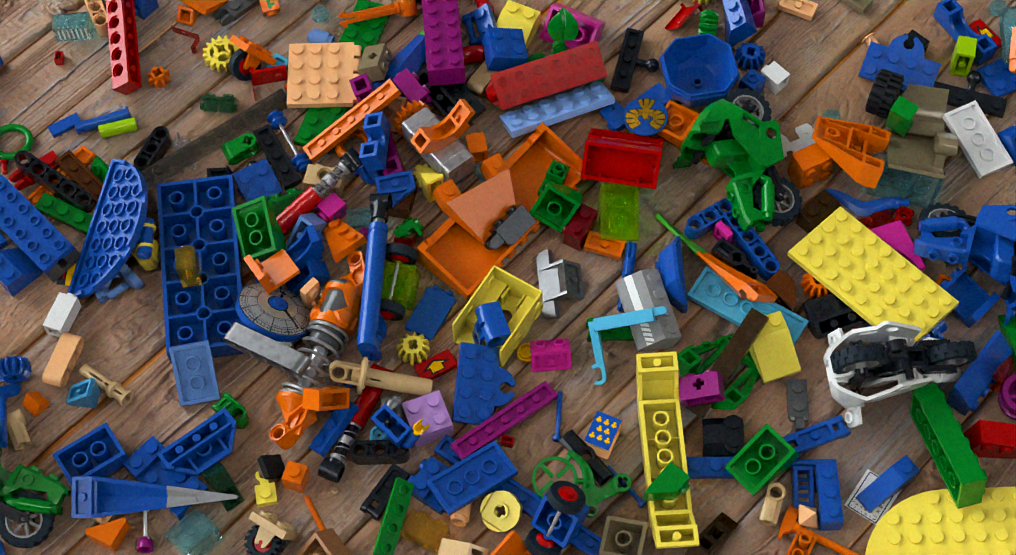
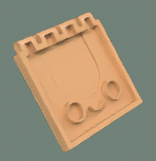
M354 42L289 44L287 108L353 107V104H357L358 101L349 80L360 76L357 69L361 61L362 47L354 45Z

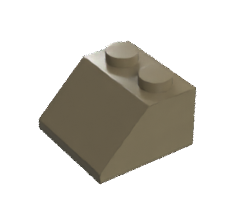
M607 515L599 555H644L649 534L648 522Z

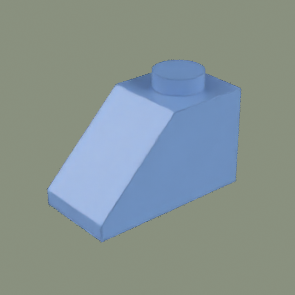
M313 212L300 215L286 243V248H289L300 238L307 226L314 225L315 230H319L322 233L327 222Z

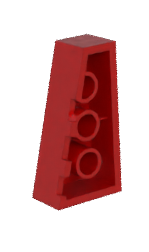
M978 420L963 433L964 437L969 439L970 448L973 453H976L978 458L1016 459V424Z

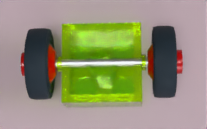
M388 243L386 245L385 259L389 262H385L380 308V314L384 320L400 321L404 318L405 309L413 310L421 276L417 266L414 265L417 262L418 252L416 249L405 244Z

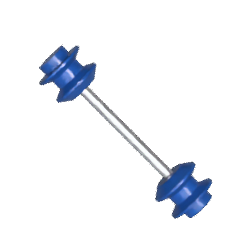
M272 111L267 117V122L271 124L270 126L273 130L280 129L295 154L291 162L295 166L296 171L306 172L308 164H312V161L308 159L306 153L298 154L284 129L288 120L286 117H283V111Z

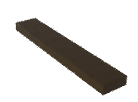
M754 308L750 309L711 368V370L718 371L723 377L724 387L769 320V317ZM714 402L688 406L686 408L704 419Z

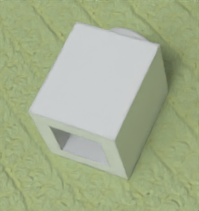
M775 61L762 68L760 73L766 78L764 86L775 95L788 85L790 73Z

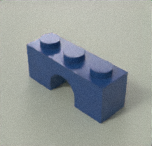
M383 111L365 114L363 130L367 135L368 142L361 143L359 159L367 172L383 170L386 167L391 125Z
M837 463L816 464L814 468L815 492H818L819 497L817 511L819 531L840 530L844 523Z

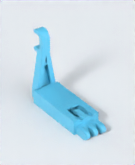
M660 306L593 318V321L588 322L596 364L591 367L593 369L598 367L602 372V380L596 381L594 384L602 385L607 381L601 333L597 331L657 321L656 316L668 313L667 307Z

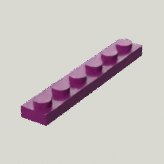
M544 381L451 443V449L463 460L558 398V394Z

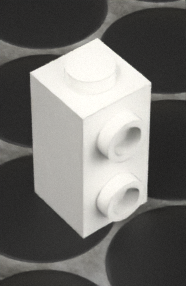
M59 292L43 323L47 334L60 338L63 332H69L82 307L76 295Z

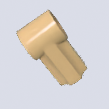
M21 409L7 414V433H9L16 451L25 450L32 444L26 428L27 423Z
M772 483L765 493V499L758 520L763 525L775 527L777 525L782 502L786 494L785 487L782 484ZM776 491L779 493L780 497L774 498L771 496L770 492Z

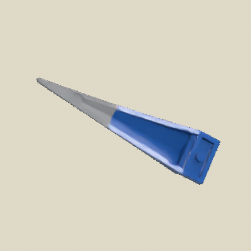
M72 476L71 518H97L237 499L239 496L102 476Z

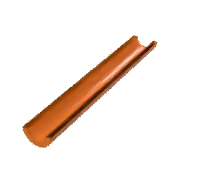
M305 496L303 499L319 530H326L310 497Z

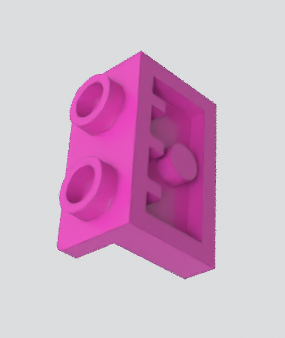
M557 338L555 340L530 342L532 372L571 369L569 339Z

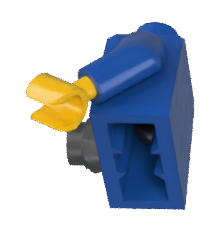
M394 395L386 400L385 404L371 417V420L398 449L402 447L409 449L415 445L421 434L429 428V424L424 427L422 425L423 418H421L413 425L412 430L396 414L403 403Z

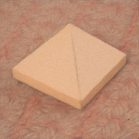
M798 505L799 525L817 529V508Z

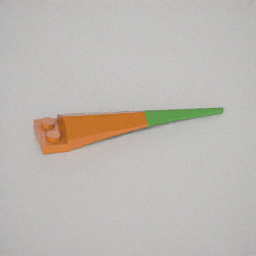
M657 213L655 217L675 236H680L681 242L742 300L748 298L752 302L774 303L778 298L765 284L741 273L714 257Z

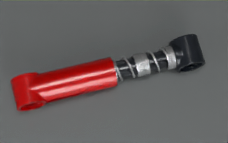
M353 147L339 159L340 163L335 166L333 171H329V174L327 173L321 182H317L315 187L311 188L309 186L276 217L283 235L296 224L300 215L307 214L322 201L321 196H324L326 191H330V188L332 189L338 184L337 181L342 180V177L348 173H354L363 165L359 159V153Z
M372 364V366L370 367L373 369L392 372V370H389L376 364ZM365 386L361 395H358L354 404L359 409L348 426H346V430L340 435L337 441L338 445L334 447V453H331L330 457L323 459L318 470V476L339 483L345 471L344 462L347 459L346 454L350 451L352 443L355 442L354 438L358 436V431L364 430L384 389Z

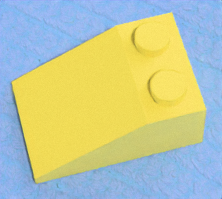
M508 0L500 13L496 25L497 28L522 29L527 50L541 25V12Z
M781 311L765 315L769 317V320L749 349L763 383L801 372L792 338Z

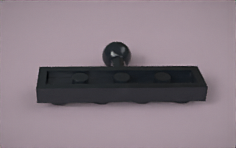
M631 28L626 29L610 90L628 93L635 66L644 67L651 73L659 69V62L654 58L648 60L638 59L644 31Z
M971 71L967 74L968 89L935 81L933 87L949 89L947 105L961 107L976 100L984 114L1003 118L1008 99L976 92L975 87L981 81V74L978 71Z
M270 124L253 131L269 165L272 166L285 191L302 183L299 174ZM250 161L246 167L256 163L257 161Z

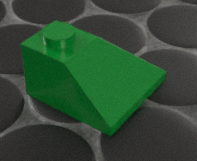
M548 183L529 213L561 233L563 227L567 225L580 206L583 195L567 185Z

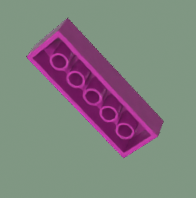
M422 0L429 86L466 83L458 0Z

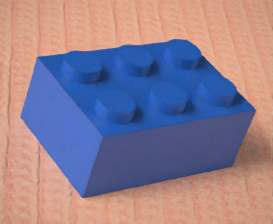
M107 423L102 424L52 454L71 486L72 476L107 477L124 467L122 463L128 459L127 454Z

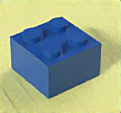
M487 28L482 39L487 70L503 71L527 62L528 54L522 29Z

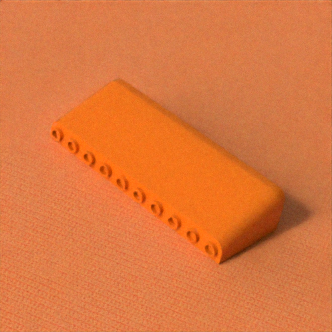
M543 122L505 161L510 170L516 205L522 204L528 212L539 198L537 195L538 190L553 160L570 167L563 185H567L576 191L578 189L576 185L579 182L583 184L587 180L580 178L583 160ZM449 217L425 242L423 241L416 248L418 252L417 262L465 299L468 296L471 298L494 265L502 268L504 265L502 261L506 257L510 259L517 252L515 248L518 245L522 247L529 240L527 236L530 232L533 234L537 232L541 227L539 224L541 221L533 217L536 222L513 245H501L495 250H488L481 242Z

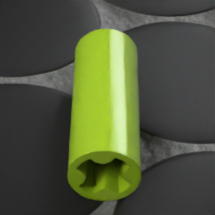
M135 117L98 125L101 139L138 130Z

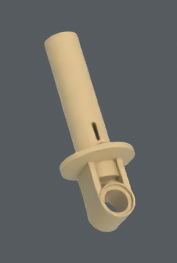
M368 357L363 358L361 365L335 360L329 365L331 379L335 382L356 385L358 395H361L365 386L419 396L430 394L433 381L431 379L369 368ZM336 367L344 369L341 375H334L333 370Z

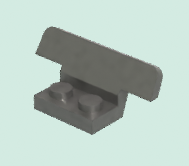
M550 249L541 251L536 255L539 290L543 291L542 315L547 320L559 318L558 300L566 297L581 301L585 298L581 265L564 259L553 262V254Z

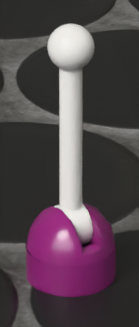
M149 510L142 511L143 537L137 542V551L139 553H151L154 551V542L152 538L148 537L147 512Z

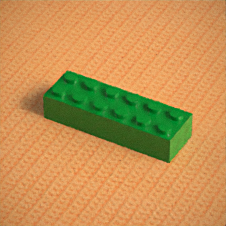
M936 383L914 389L909 414L957 509L981 503L985 493V484L988 480L987 474L984 469H981L976 453L972 452L969 439L964 437L960 422L955 420L952 407L946 403L943 390H940Z

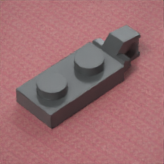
M787 379L788 419L790 422H794L795 432L804 429V422H808L809 418L807 379Z

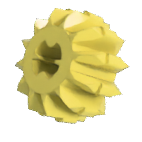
M414 331L412 336L406 333L405 338L399 339L400 344H397L398 357L403 358L405 364L410 361V364L413 366L416 361L422 363L421 359L427 360V353L430 352V347L428 346L429 341L424 339L423 334L417 336Z

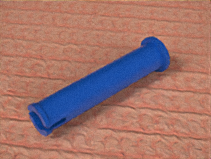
M125 106L126 108L74 123L77 134L97 129L98 125L131 118L128 106Z

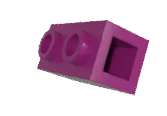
M406 68L397 73L395 78L392 79L411 104L413 100L417 102L421 100L426 105L432 101L428 95L431 93L425 84L422 86L419 84L420 78L414 71L410 73Z

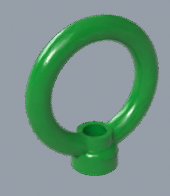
M7 124L0 127V136L10 131L22 133L26 137V143L19 151L26 150L29 152L31 150L34 139L28 128L19 124ZM0 149V159L14 160L17 152L4 153Z

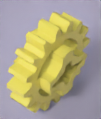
M219 35L217 40L211 38L212 43L206 42L207 48H203L204 54L202 55L206 66H210L211 70L217 68L218 72L221 69L227 72L230 58L233 55L232 49L236 52L240 47L232 43L227 35L224 36V39H221Z

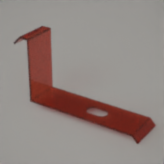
M172 26L173 32L195 39L191 46V51L194 54L197 53L196 46L200 40L199 35Z

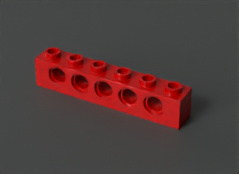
M106 0L112 86L114 91L128 95L142 87L134 0Z

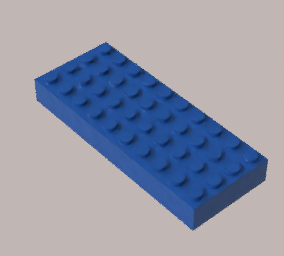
M232 174L156 184L166 353L170 363L172 362L169 347L205 340L210 341L213 358L245 354L223 341V337L234 322L247 327L239 318L235 308L236 299L239 292L244 288L241 250L232 208L237 206L236 188Z

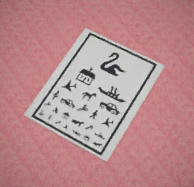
M867 469L844 505L877 525L880 519L888 512L900 491L869 513L856 499L858 494L879 477Z

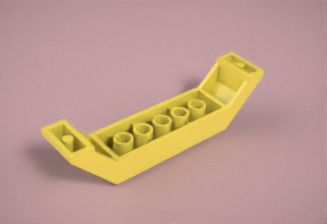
M677 351L636 354L637 410L646 489L670 461L688 474L679 402ZM690 487L684 495L680 494L676 499L647 501L649 524L656 549L699 546L698 528L692 512Z

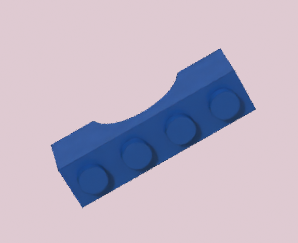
M943 0L937 3L933 17L956 42L959 36H969L977 39L974 62L980 66L992 59L997 45L986 33L979 35L968 26L964 18L962 6L956 0Z

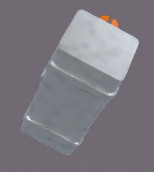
M424 107L402 123L403 137L418 152L410 141L420 127H430L441 121L427 107ZM458 139L437 152L420 154L438 174H443L445 182L452 179L454 183H457L475 169L474 156Z

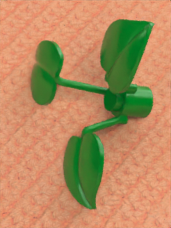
M563 7L548 24V34L555 40L552 43L553 51L550 52L551 55L568 50L565 40L572 41L578 34L579 29L576 19ZM535 53L528 57L526 63L546 56L543 53ZM604 78V79H601V80H598V81H595V82H600V81L603 82V81L605 80V78Z

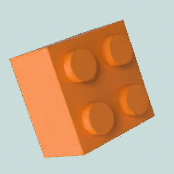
M814 143L792 153L787 174L797 189L809 188L814 183L820 180L825 181L831 176L835 161L817 143Z

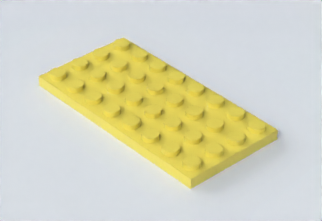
M841 206L791 248L787 254L788 257L871 326H877L883 321H893L920 327L921 332L914 338L915 343L925 337L959 304L957 299Z

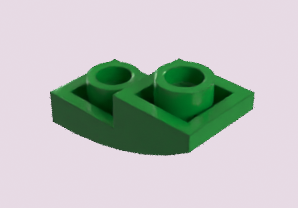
M553 160L537 195H541L548 183L563 185L570 167Z

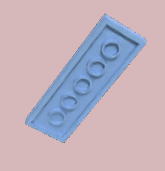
M601 81L593 82L588 86L575 88L568 93H561L556 97L523 106L521 109L508 111L499 117L511 137L515 138L535 131L542 122L546 126H550L614 104L615 99Z

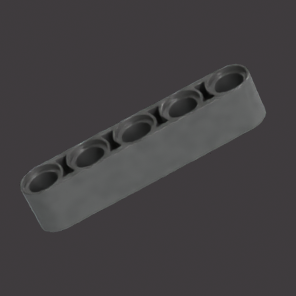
M236 322L232 324L223 337V341L229 346L301 379L312 362L305 354Z

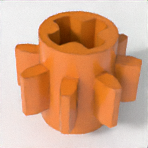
M162 66L152 67L151 73H147L150 86L154 84L156 89L165 88L167 82H171L169 70H164Z

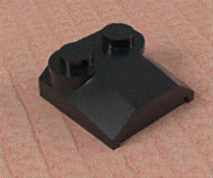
M729 415L726 418L701 420L703 428L702 457H734L744 447L743 418L737 415Z

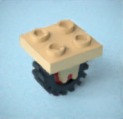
M252 511L248 519L258 524V526L254 525L252 530H248L249 536H245L244 540H247V543L244 546L248 548L246 550L247 554L280 555L279 553L284 551L282 545H285V541L283 540L296 541L299 533L294 530L295 526L286 521L284 523L278 521L279 517L270 511Z

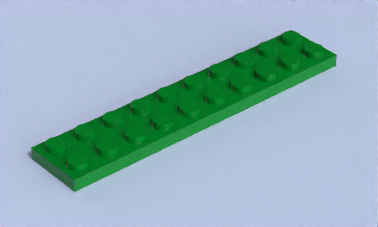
M358 0L353 12L383 6V4L368 0ZM391 15L347 24L348 27L345 28L339 42H354V45H360L362 47V58L365 47L379 43ZM350 107L309 108L295 137L294 144L304 147L347 113Z

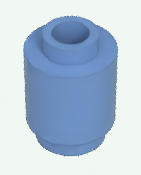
M314 28L308 33L307 41L309 43H335V36L329 32Z

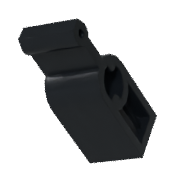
M722 237L712 248L711 255L756 280L758 268L745 261V254Z

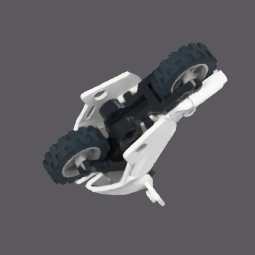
M883 321L877 326L852 329L845 335L842 328H838L828 334L830 346L823 357L831 396L847 409L845 421L847 427L853 429L862 424L861 407L865 406L864 403L875 402L925 386L931 381L935 383L958 381L962 374L961 370L956 367L970 364L977 359L974 342H950V339L947 340V338L936 339L927 337L915 343L914 338L921 332V328L893 321ZM880 341H887V342L885 343V345H884V344L882 345L881 343H878V344H876V343H870V344H868V345H867V344H862V342H880ZM898 380V385L868 397L861 395L860 387H879ZM849 385L851 391H849V390H847V389H845V388H843V387Z

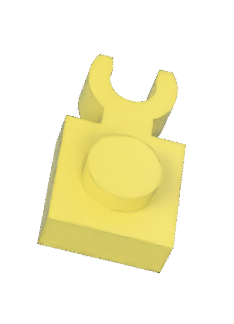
M259 471L256 472L255 476L260 484L254 486L257 507L278 504L275 482L270 483L272 479L260 478Z

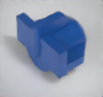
M364 165L354 172L355 175L359 173L362 181L371 185L375 183V177L383 176L382 170L367 172Z

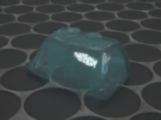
M880 151L870 155L885 161L884 169L876 188L862 186L861 193L881 198L899 196L900 199H910V205L927 208L930 204L935 205V203H938L944 179L888 168L887 152Z

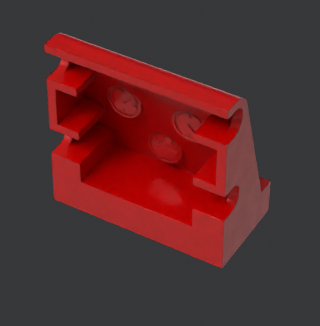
M591 128L585 141L580 178L656 189L664 138Z

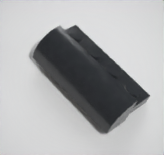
M423 68L416 74L420 78L419 84L427 86L431 92L428 94L432 99L431 102L445 118L459 99H465L475 111V114L468 122L470 127L474 125L472 121L486 110L485 106L463 83L429 86L426 68Z
M833 293L802 304L809 320L807 326L816 339L827 337L829 333L838 328H842V331L868 323Z

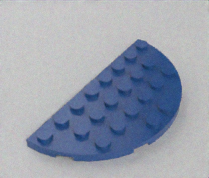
M111 160L67 292L76 295L78 300L92 295L111 279H114L141 238V231L147 219V184L141 171L125 160Z

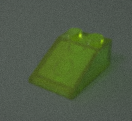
M600 184L598 188L600 240H639V187L623 184Z

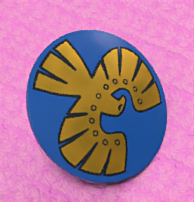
M643 97L635 99L625 108L623 119L626 127L634 134L650 136L660 132L665 127L668 113L660 101L654 98Z

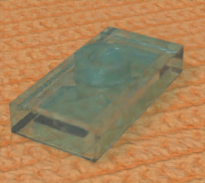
M370 207L345 210L347 224L354 229L369 227V224L372 223L370 220L372 212Z

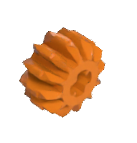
M808 272L803 275L801 288H804V294H810V299L813 296L817 299L832 293Z

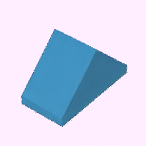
M89 378L71 385L66 404L96 409L101 393L96 380Z

